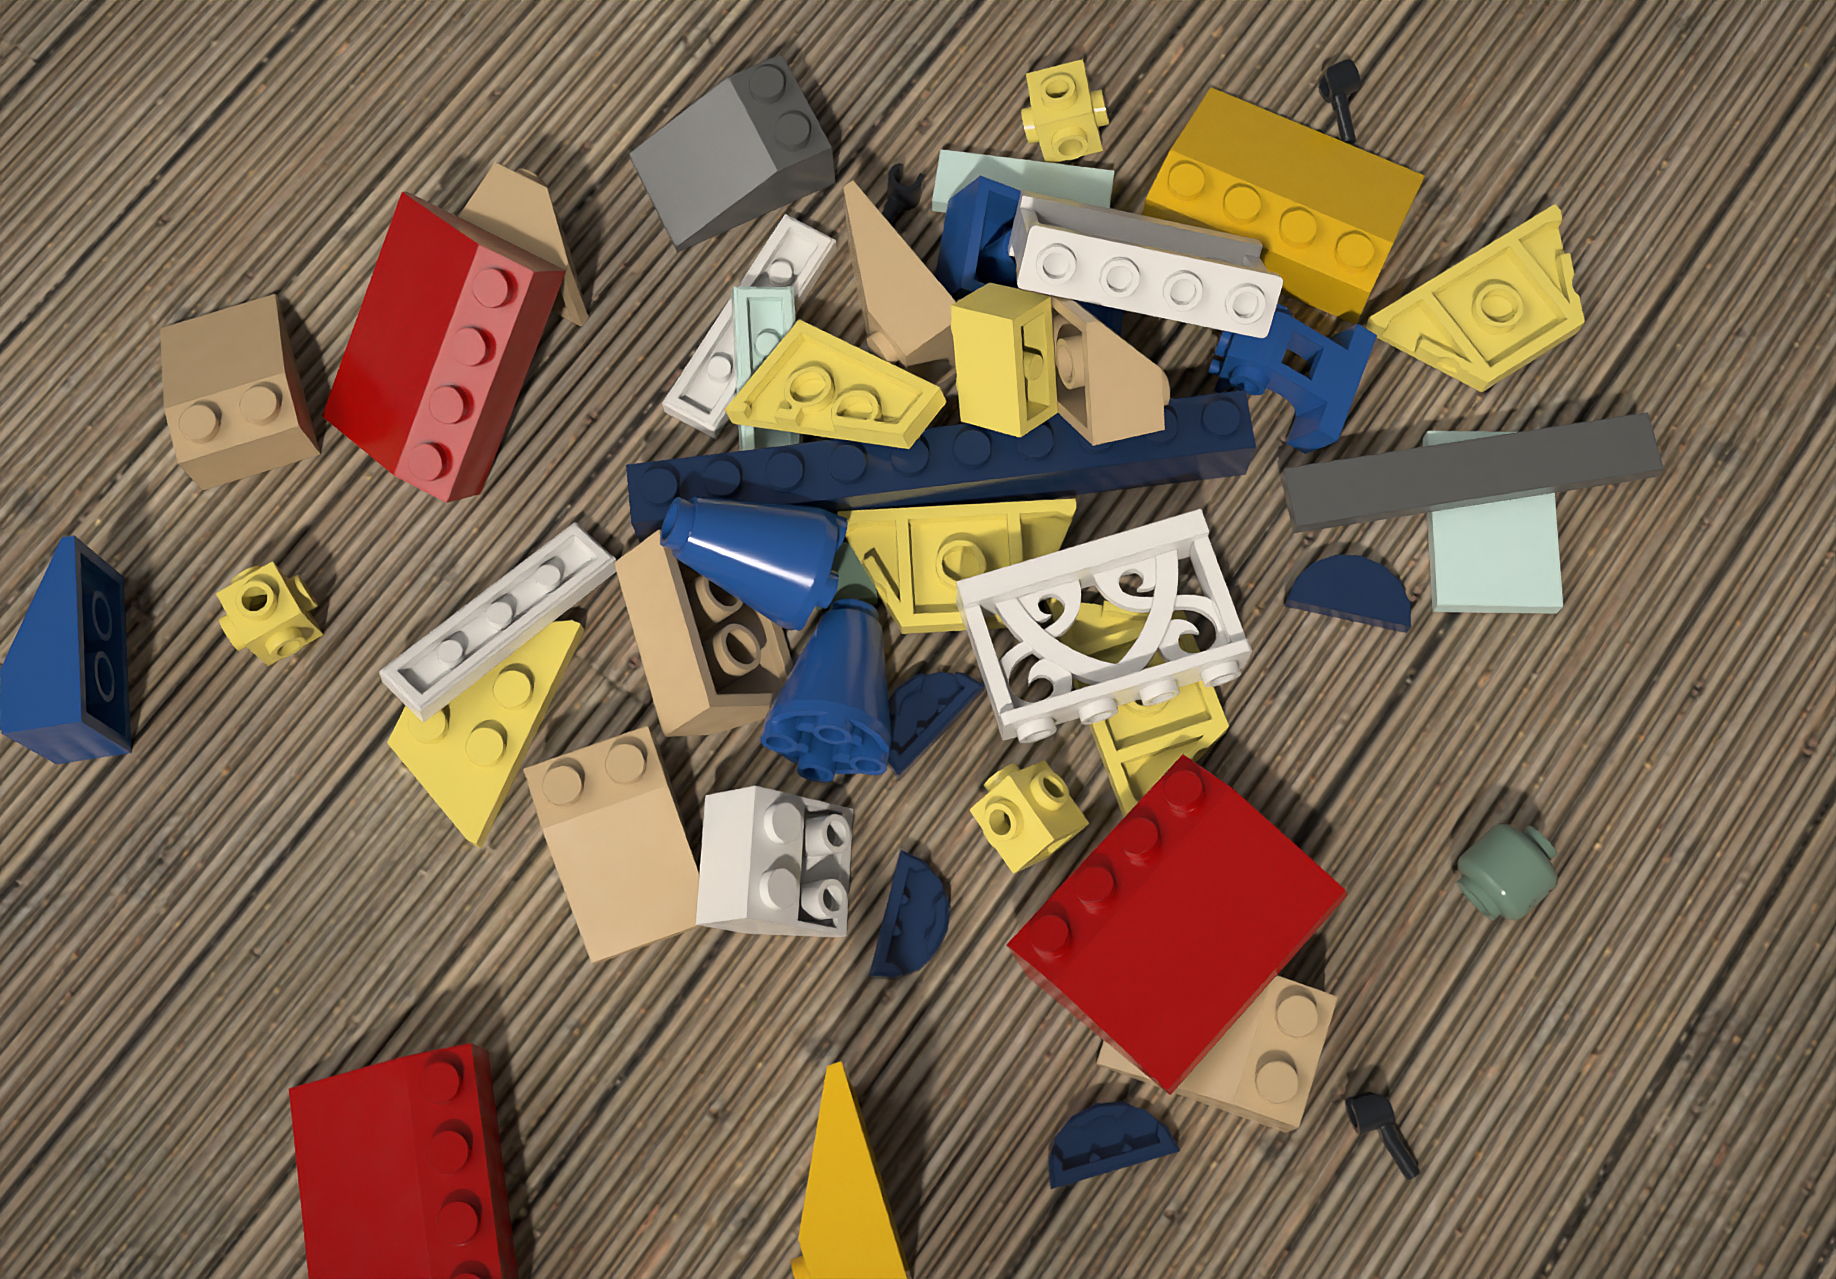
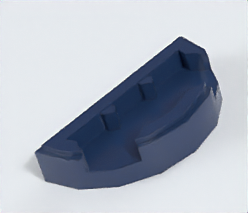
M1333 555L1312 563L1296 578L1284 604L1285 607L1407 633L1411 628V604L1401 582L1382 564L1360 555Z
M937 672L924 675V673L917 674L895 689L888 700L891 726V750L888 767L899 781L984 692L985 685L965 673L955 672V674Z
M900 850L869 973L870 979L896 980L920 971L938 954L948 933L949 900L941 880L931 871L924 860Z
M1122 1101L1096 1103L1073 1115L1055 1137L1047 1162L1050 1190L1177 1153L1180 1149L1168 1127L1161 1121L1159 1122L1148 1111Z

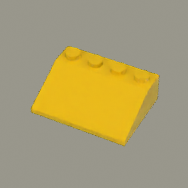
M1210 87L1170 149L1145 199L1143 216L1259 240L1263 245L1259 258L1268 271L1278 273L1283 279L1280 293L1356 325L1425 175Z
M841 1061L828 1065L798 1236L803 1255L790 1259L794 1279H912L854 1086Z

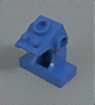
M1277 304L1269 333L1265 338L1223 330L1215 354L1224 357L1225 361L1222 362L1213 358L1208 373L1219 376L1214 390L1218 393L1234 387L1239 391L1246 390V394L1262 395L1267 388L1288 400L1295 409L1296 417L1286 443L1307 454L1338 441L1377 335L1356 324L1327 338L1295 319L1289 309ZM1286 349L1297 353L1307 361L1311 368L1308 377L1281 363Z

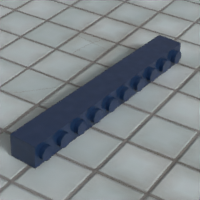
M1246 390L1170 399L1168 405L1164 406L1165 430L1094 446L1057 413L1021 438L967 423L926 428L910 449L835 439L627 464L626 471L631 524L639 543H641L657 530H661L666 513L676 497L688 501L694 496L815 506L837 515L838 511L1034 501L1246 475L1256 450V443Z

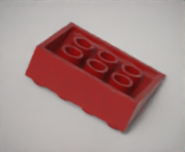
M401 192L322 417L392 475L446 503L481 494L566 270L409 192Z
M1182 754L1006 945L1030 980L1171 1095L1348 895L1346 890L1232 787Z
M473 1043L402 1056L288 1088L308 1279H519L488 1050Z

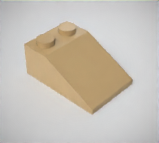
M852 180L843 186L847 237L870 354L938 386L956 373L950 306L956 301Z
M276 294L160 328L164 411L177 463L202 490L321 454L280 301Z
M648 726L523 768L544 837L593 965L702 927L701 925H696L700 869L659 745Z
M1277 975L1173 1093L1285 1133L1299 1128L1338 996ZM1103 1041L1096 1065L1160 1087L1107 1042Z

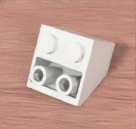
M759 786L705 795L696 925L746 934L846 937L853 809Z

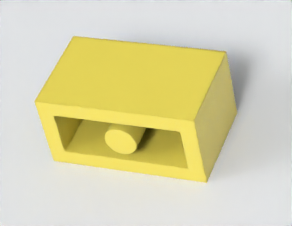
M988 283L950 305L952 317L951 331L954 340L957 374L956 388L959 396L961 421L1021 438L1057 414L1051 296Z

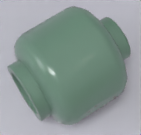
M1499 823L1493 826L1460 856L1458 868L1462 877L1456 884L1466 898L1488 919L1494 921L1498 916H1501L1510 921L1518 920L1524 917L1557 886V873L1550 862L1557 855V852L1552 844L1534 827L1529 825L1521 832L1509 824Z

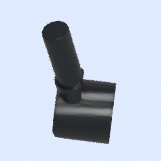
M1345 59L1327 68L1325 75H1323L1319 82L1318 88L1321 97L1326 102L1332 103L1341 141L1351 145L1357 140L1349 109L1350 104L1346 95L1358 91L1361 86V80L1354 62L1350 59Z
M902 163L895 164L888 174L887 201L881 214L890 225H892L896 216H899L901 210L915 208L919 204L922 195V173L919 174L914 184L910 186L900 185L903 174Z
M1365 1092L1347 1098L1345 1100V1107L1355 1132L1361 1135L1377 1129L1381 1141L1386 1146L1405 1179L1410 1180L1419 1175V1168L1399 1138L1398 1131L1393 1125L1395 1124V1116L1389 1100L1382 1095L1372 1092Z

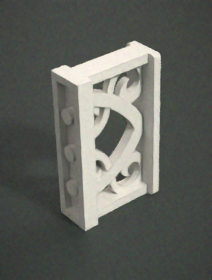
M1021 190L1007 249L1009 256L1015 257L1018 269L1017 284L1021 289L1265 338L1269 333L1283 285L1281 276L1278 273L1268 271L1259 258L1263 245L1257 239Z
M1201 509L956 582V604L962 622L965 624L1002 740L1018 737L1019 742L1023 744L1039 741L1054 734L1057 731L1055 725L1080 718L1083 725L1094 724L1116 715L1119 712L1117 706L1140 699L1144 706H1152L1166 702L1179 695V687L1203 681L1204 687H1215L1230 682L1241 675L1240 669L1245 667L1253 650L1249 640L1245 637L1208 537L1210 531ZM1190 557L1204 597L1177 595L1178 560ZM1133 573L1138 574L1143 584L1137 588L1136 592H1149L1154 589L1153 597H1137L1124 593L1119 586L1120 578ZM1095 585L1106 600L1121 609L1139 613L1150 612L1138 639L1118 664L1088 657L1056 640L1066 633L1074 623L1079 612L1081 589ZM1056 598L1063 604L1064 613L1055 623L1043 629L1038 624L1049 620L1051 614L1041 612L1038 604L1040 601ZM1190 610L1207 617L1215 627L1216 638L1214 644L1208 650L1200 653L1183 651L1178 643L1179 637L1188 633L1198 636L1199 631L1192 623L1186 620H1170L1173 611ZM998 614L1005 626L1020 642L1009 650L999 662L984 618ZM1157 650L1160 656L1167 662L1145 669ZM1030 654H1034L1040 660L1034 664L1029 672L1028 687L1038 678H1045L1053 685L1052 694L1046 699L1035 703L1021 700L1012 692L1009 686V677L1013 668L1019 661ZM1072 678L1091 685L1071 692Z

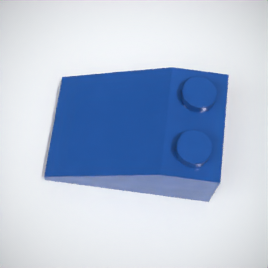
M980 175L948 200L935 278L956 302L988 283L1018 289L1015 257L1009 256L1007 249L1021 190ZM1075 300L1121 336L1124 310Z
M75 535L61 538L0 669L1 734L54 764L132 753L124 576Z

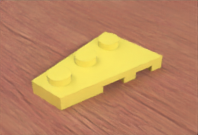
M799 319L725 408V412L732 424L910 449L945 405L946 400L940 387Z

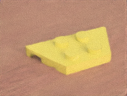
M1554 204L1372 315L1365 328L1376 334V338L1480 392L1487 390L1578 333L1585 323L1580 297L1572 286L1575 274L1570 253L1564 254L1559 226L1563 221L1561 210Z
M1076 498L838 511V515L847 518V531L844 538L852 547L873 582L878 595L902 634L966 630L956 604V582L1060 551L1074 519L1077 506ZM998 614L984 618L987 629L1007 628Z
M1056 598L1044 600L1046 612L1051 614L1049 620L1052 625L1064 613V606ZM1105 600L1103 605L1081 602L1074 623L1057 640L1088 657L1118 664L1138 639L1150 612L1127 611ZM1183 610L1173 611L1170 620L1182 619L1187 621ZM1183 634L1179 637L1178 643L1183 651L1200 653L1193 634ZM1157 650L1145 669L1167 662L1160 656ZM1072 678L1076 690L1091 686ZM1203 681L1179 687L1180 694L1166 702L1144 706L1141 699L1117 706L1119 712L1113 717L1089 724L1123 818L1182 754L1196 763L1226 733L1229 725L1214 687H1204Z
M569 620L550 623L424 723L405 706L387 742L463 836L476 847L482 849L584 634V629L578 622Z

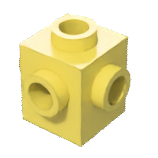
M1083 59L1026 73L1031 107L1021 109L1023 125L1028 143H1040L1045 162L1057 163L1073 160L1081 156L1103 151L1099 127L1109 124L1102 89L1091 91Z
M273 561L265 566H254L240 572L232 579L230 586L216 593L227 613L218 620L232 645L238 651L247 647L267 666L296 653L303 646L323 635L310 610L318 606L317 602L299 574L288 578Z
M1045 760L1021 770L1016 763L1004 767L985 782L984 786L989 793L970 809V812L983 829L987 841L996 848L1013 874L1049 858L1089 824L1069 795L1065 782L1052 771Z

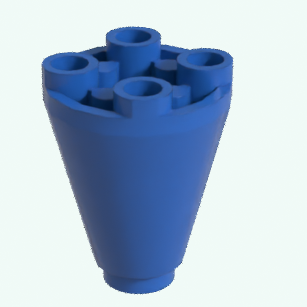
M694 496L688 501L676 497L666 513L660 533V545L671 549L675 558L778 626L791 631H801L815 606L825 609L831 604L835 596L839 575L837 572L832 571L831 568L835 552L840 548L846 535L848 522L845 517L815 506Z
M840 599L830 605L829 611L819 620L765 717L760 738L763 746L798 764V775L813 782H830L834 779L835 774L862 773L866 775H880L887 770L891 750V726L882 627L878 622V611L870 604L860 600Z

